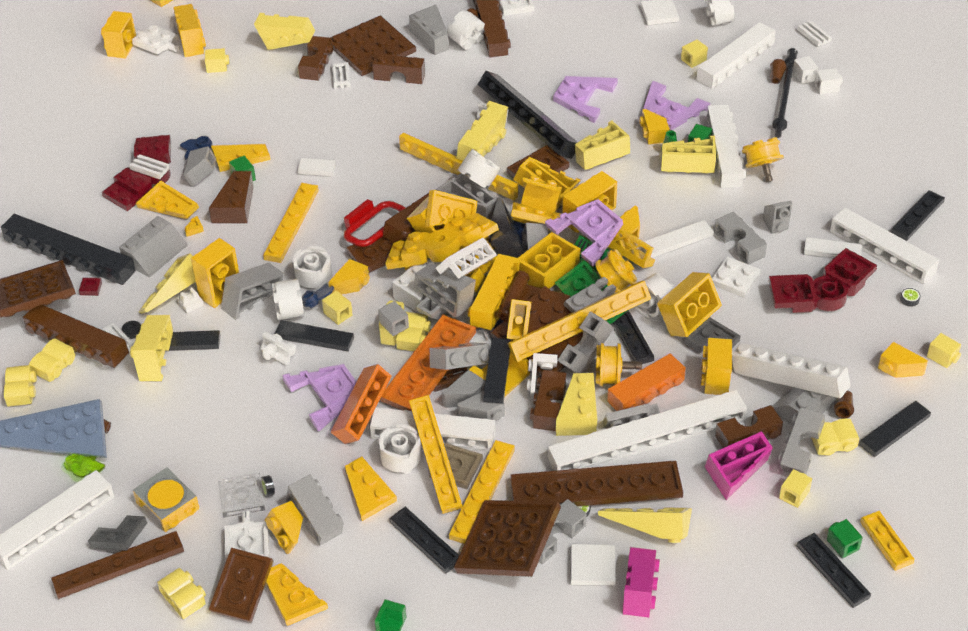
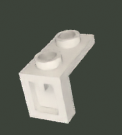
M534 353L533 359H529L528 371H532V379L528 378L527 390L531 391V396H534L537 366H541V369L546 370L557 367V355Z

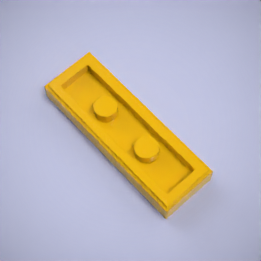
M880 511L861 517L860 523L895 571L914 564V557Z

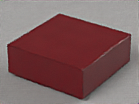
M83 278L79 294L99 296L102 279Z

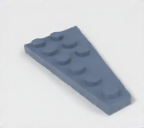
M97 399L0 420V447L107 458L102 401Z

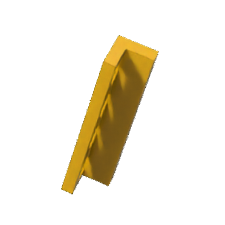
M620 228L617 236L615 235L608 246L613 250H618L622 256L642 268L652 267L655 259L651 257L654 248ZM623 239H630L631 245L625 242ZM643 247L647 251L646 253H643L637 248Z

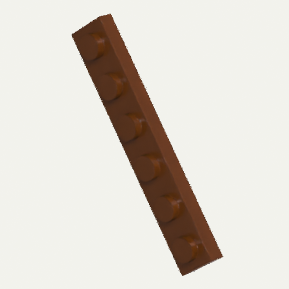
M177 531L131 547L127 551L123 550L51 577L57 597L60 599L182 553L184 548Z

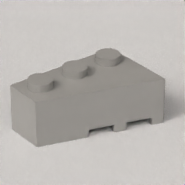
M436 4L409 15L410 31L434 55L449 50L448 32Z
M460 173L436 189L437 191L476 200V213L492 220L498 197L469 179L467 175Z
M268 262L226 277L221 309L237 320L241 312L246 309L250 311L254 308L253 304L260 299L264 301L273 295L272 283L282 281L284 273Z
M429 263L415 273L414 287L457 318L472 306L476 280L467 276L458 279L452 270H447L440 274L436 270V267L439 265Z
M310 474L288 486L286 502L293 501L306 523V529L320 546L342 534L344 522L341 516L333 511V505L329 497H324L319 481L317 479L314 480Z

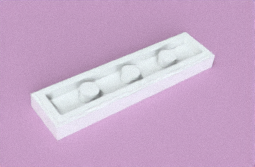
M703 220L644 242L654 248L651 254L653 258L711 237L714 231ZM641 247L644 253H646L647 250Z

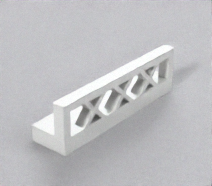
M481 238L446 258L436 267V270L442 274L451 269L459 279L492 260L497 254L487 241Z

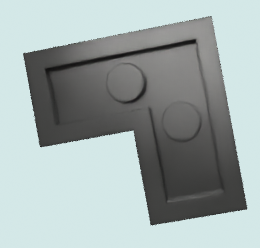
M709 317L686 338L685 344L701 353L703 352V346H707L708 338L732 339L733 348L740 341L741 336Z
M127 515L117 529L98 527L88 540L90 548L127 551L146 526L147 520L145 516Z

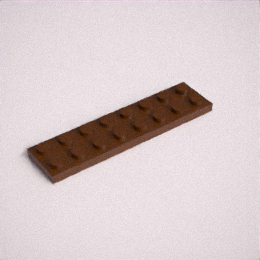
M676 460L511 474L513 501H558L559 504H562L568 499L576 506L683 498V488Z

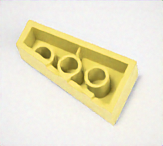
M492 101L487 103V110L481 111L479 120L473 122L471 130H467L459 141L456 159L464 161L472 149L484 157L494 146H497L501 139H504L506 135L507 106Z

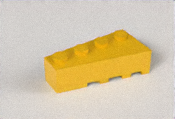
M192 4L173 7L185 57L204 54L203 47H206L197 9L194 10Z
M502 254L497 255L473 305L469 307L468 317H470L471 326L487 330L493 329L499 320L497 310L516 272L519 271V258Z

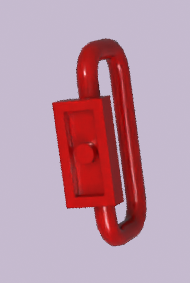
M367 199L344 217L346 229L343 234L344 239L359 247L372 245L383 236L384 226L365 240L353 237L351 234L385 208H392L400 212L406 207L393 201H384L374 207L373 201Z

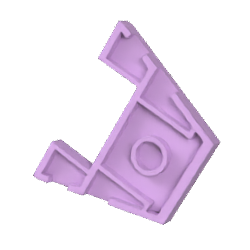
M565 76L553 96V101L569 110L571 108L576 110L578 115L582 117L585 115L589 118V121L595 123L600 115V108L586 104L595 89L613 93L618 84V78Z
M652 81L643 109L666 118L669 129L673 130L686 123L690 117H697L701 111H707L711 103L697 98L689 107L683 106L680 103L661 97L666 91V86Z
M599 199L577 207V210L569 214L565 212L560 214L559 218L554 220L550 218L545 221L546 226L556 235L572 224L592 241L593 244L581 253L582 258L592 267L595 266V262L600 259L623 225V220Z
M344 364L319 368V371L308 373L306 370L301 371L299 375L290 376V373L282 375L283 381L291 392L310 384L326 406L309 414L310 420L317 431L322 430L341 413L356 384V380Z

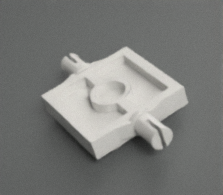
M155 25L150 26L145 31L135 29L136 37L132 39V43L135 46L157 55L167 49L174 52L179 50V46L174 44L178 41V34Z
M243 511L241 513L242 522L225 526V562L231 547L270 558L269 529L265 521L253 522L250 519V511H246V514Z

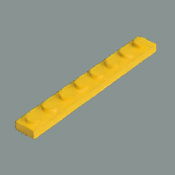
M402 133L399 136L400 149L456 175L461 173L458 171V168L463 161L456 159L455 155L406 133ZM500 175L495 177L488 188L490 191L513 201L518 198V183Z
M645 281L637 282L509 342L508 345L514 361L519 362L534 353H538L582 332L583 330L579 327L590 311L607 320L650 300L651 297Z

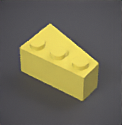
M259 13L254 22V26L268 50L309 43L315 32L308 17H280L279 14L269 16L265 15V13Z
M611 120L608 122L607 127L604 129L599 128L595 135H588L575 144L576 162L586 170L623 157L630 153V137Z
M715 135L710 136V139L706 140L695 138L694 142L684 143V140L662 144L661 171L686 173L715 172Z
M147 315L144 323L141 324V330L136 335V341L130 348V355L134 359L139 381H162L163 379L161 367L166 366L167 361L163 358L165 351H169L173 335L170 315Z
M573 373L556 419V436L588 435L597 431L594 373Z

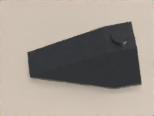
M501 197L497 198L492 221L497 223L499 230L490 235L491 239L488 241L494 250L497 249L499 254L518 258L526 251L523 244H520L519 234L514 227L506 205Z

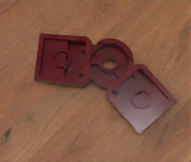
M170 135L136 138L134 159H138L137 156L140 154L167 164L171 163ZM127 167L113 177L114 183L102 191V196L128 212L153 188L154 184L160 181L166 183L171 176L170 167L161 179L130 170V167Z
M845 248L824 267L823 276L814 280L808 274L769 276L768 282L774 308H792L793 313L812 312L816 308L824 311L838 310L845 305L847 296H855L865 286L866 280L877 270V264Z

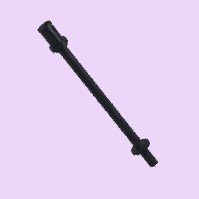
M795 48L788 49L787 57L784 60L786 73L778 118H775L772 122V126L775 129L774 136L777 138H781L782 131L787 128V121L784 118L794 59H797L798 54Z

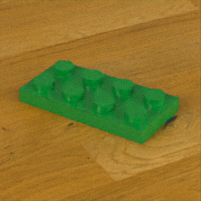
M584 260L557 280L555 284L562 293L572 297L590 285L595 284L601 278ZM608 285L604 286V288L600 290L603 292L604 289L608 287ZM624 311L605 321L611 324L627 311Z

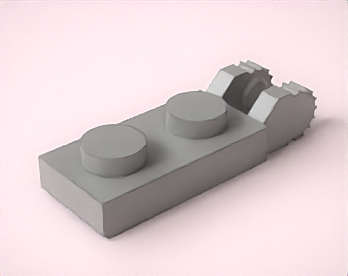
M603 277L597 280L595 284L567 299L564 302V306L573 313L612 295L616 291V287L611 284L602 292L600 289L604 288L608 283V279Z

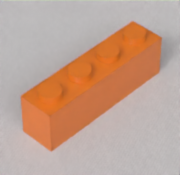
M670 353L608 389L607 402L616 411L647 404L660 394H665L672 387L680 385L685 379L686 367Z
M379 364L364 368L331 433L344 444L359 441L392 375Z

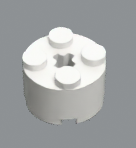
M705 0L707 4L705 13L710 19L711 26L734 20V7L731 5L730 0Z
M466 10L455 15L453 18L455 21L448 26V36L465 50H468L475 43H480L484 38L485 24L474 14Z
M474 149L469 151L458 168V171L464 175L466 174L469 179L486 189L489 188L500 170L499 166L488 158L483 157Z
M308 246L306 250L301 251L300 249L294 254L295 279L299 280L300 286L320 289L329 282L332 277L331 260L324 248Z
M655 273L642 280L646 283L651 299L635 306L637 311L646 318L657 317L661 314L657 303L675 288L673 284L669 283L660 274Z
M292 279L272 283L278 320L305 316L299 280Z
M399 424L395 428L390 429L389 427L381 433L379 449L382 466L394 472L410 473L419 464L422 456L421 442L417 431L411 426Z

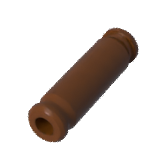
M525 271L516 272L497 310V316L502 320L509 318L511 299L520 300L527 282L530 280L529 274Z

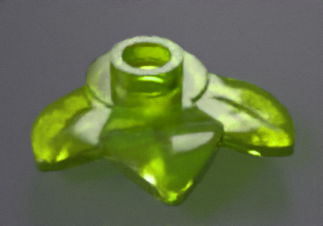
M71 454L65 458L64 468L72 472L73 475L84 478L96 470L101 472L105 469V464L96 461L97 456L89 457Z

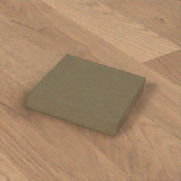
M445 443L444 447L456 486L468 489L483 460V454Z

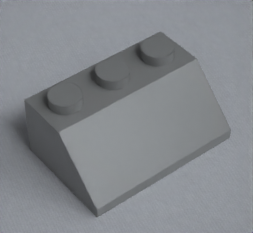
M157 216L123 243L119 249L121 254L133 258L135 270L150 278L186 248L187 243L170 222Z
M793 387L772 407L781 418L793 425V416L795 412L799 413L800 407L823 414L838 398Z

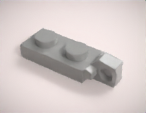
M657 403L615 411L605 415L603 425L604 428L618 426L632 420H639L650 415L659 414L660 411Z

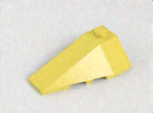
M189 253L175 260L164 274L166 278L155 287L158 291L153 292L138 311L139 313L143 314L152 310L196 282L191 261L193 255Z
M663 507V509H658L657 512H654V509L641 508L636 509V511H633L632 508H603L598 511V515L658 538L668 539L670 543H679L681 539L688 536L692 508Z

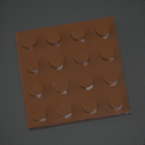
M381 15L330 37L333 50L361 76L373 72V61L376 54L406 57L416 52V46Z
M63 260L1 278L0 318L4 316L11 317L17 312L30 311L36 306L49 305L53 301L65 300L75 295L74 286Z
M546 286L528 300L531 302L527 334L572 313L564 306L565 301ZM508 319L491 332L492 338L507 339ZM583 331L537 354L557 355L558 360L568 344L573 347L581 341ZM533 355L527 357L528 361L533 359ZM557 361V367L547 371L560 372L565 366ZM537 366L536 375L541 378L543 370L546 369H541V366Z
M484 500L454 566L455 571L460 574L532 577L561 509L559 502Z

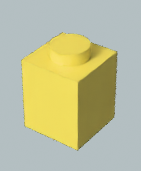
M696 39L682 46L681 60L693 68L707 60L708 47Z
M225 48L205 50L207 73L227 71V65L230 64L229 55L225 53Z
M338 291L326 296L322 300L324 314L337 325L353 316L351 302Z
M940 333L930 343L927 357L948 368L952 363H956L959 360L961 344Z
M793 469L781 486L779 499L799 508L810 492L812 478Z

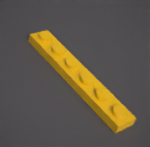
M300 184L263 254L264 260L282 263L319 191L318 185Z
M427 395L409 400L442 514L461 509L463 506L430 397Z
M495 440L449 533L450 540L465 544L484 500L492 499L515 451V445Z

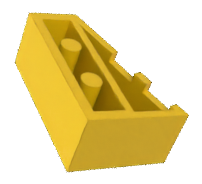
M529 157L520 165L513 180L524 188L526 182L523 181V177L529 178L530 175L540 177V181L545 183L547 180L557 182V186L562 187L557 211L563 205V195L576 188L581 179L576 178L574 180L565 176V172H556L549 169V165Z

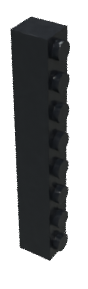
M487 70L484 72L477 84L499 104L507 106L508 111L558 155L570 159L573 158L576 153L575 144L578 143L573 137L498 74Z
M15 213L1 226L3 237L7 242H12L22 248L30 249L54 260H63L66 265L74 266L113 283L124 285L136 271L133 258Z

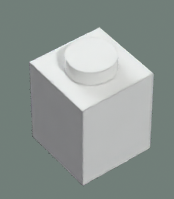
M807 56L794 59L793 74L801 84L814 82L818 66L812 58Z
M836 68L818 70L816 72L815 86L819 94L839 92L843 79Z

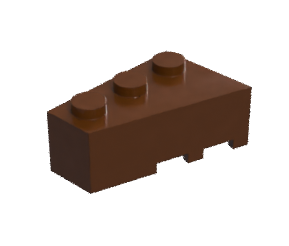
M233 171L209 206L211 223H248L254 188L251 171Z

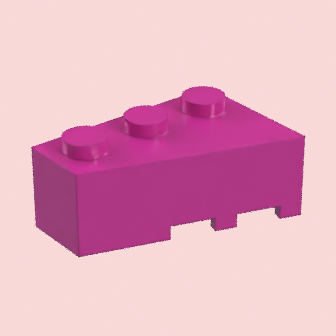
M759 432L709 454L705 469L727 500L768 461L773 447L764 434Z
M630 547L624 589L623 615L649 618L650 609H655L656 596H652V590L657 591L658 577H654V572H659L660 559H656V550Z

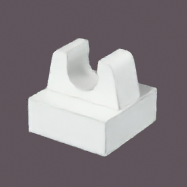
M190 288V291L187 293L181 292L180 296L177 297L178 303L186 313L203 306V300L194 288Z

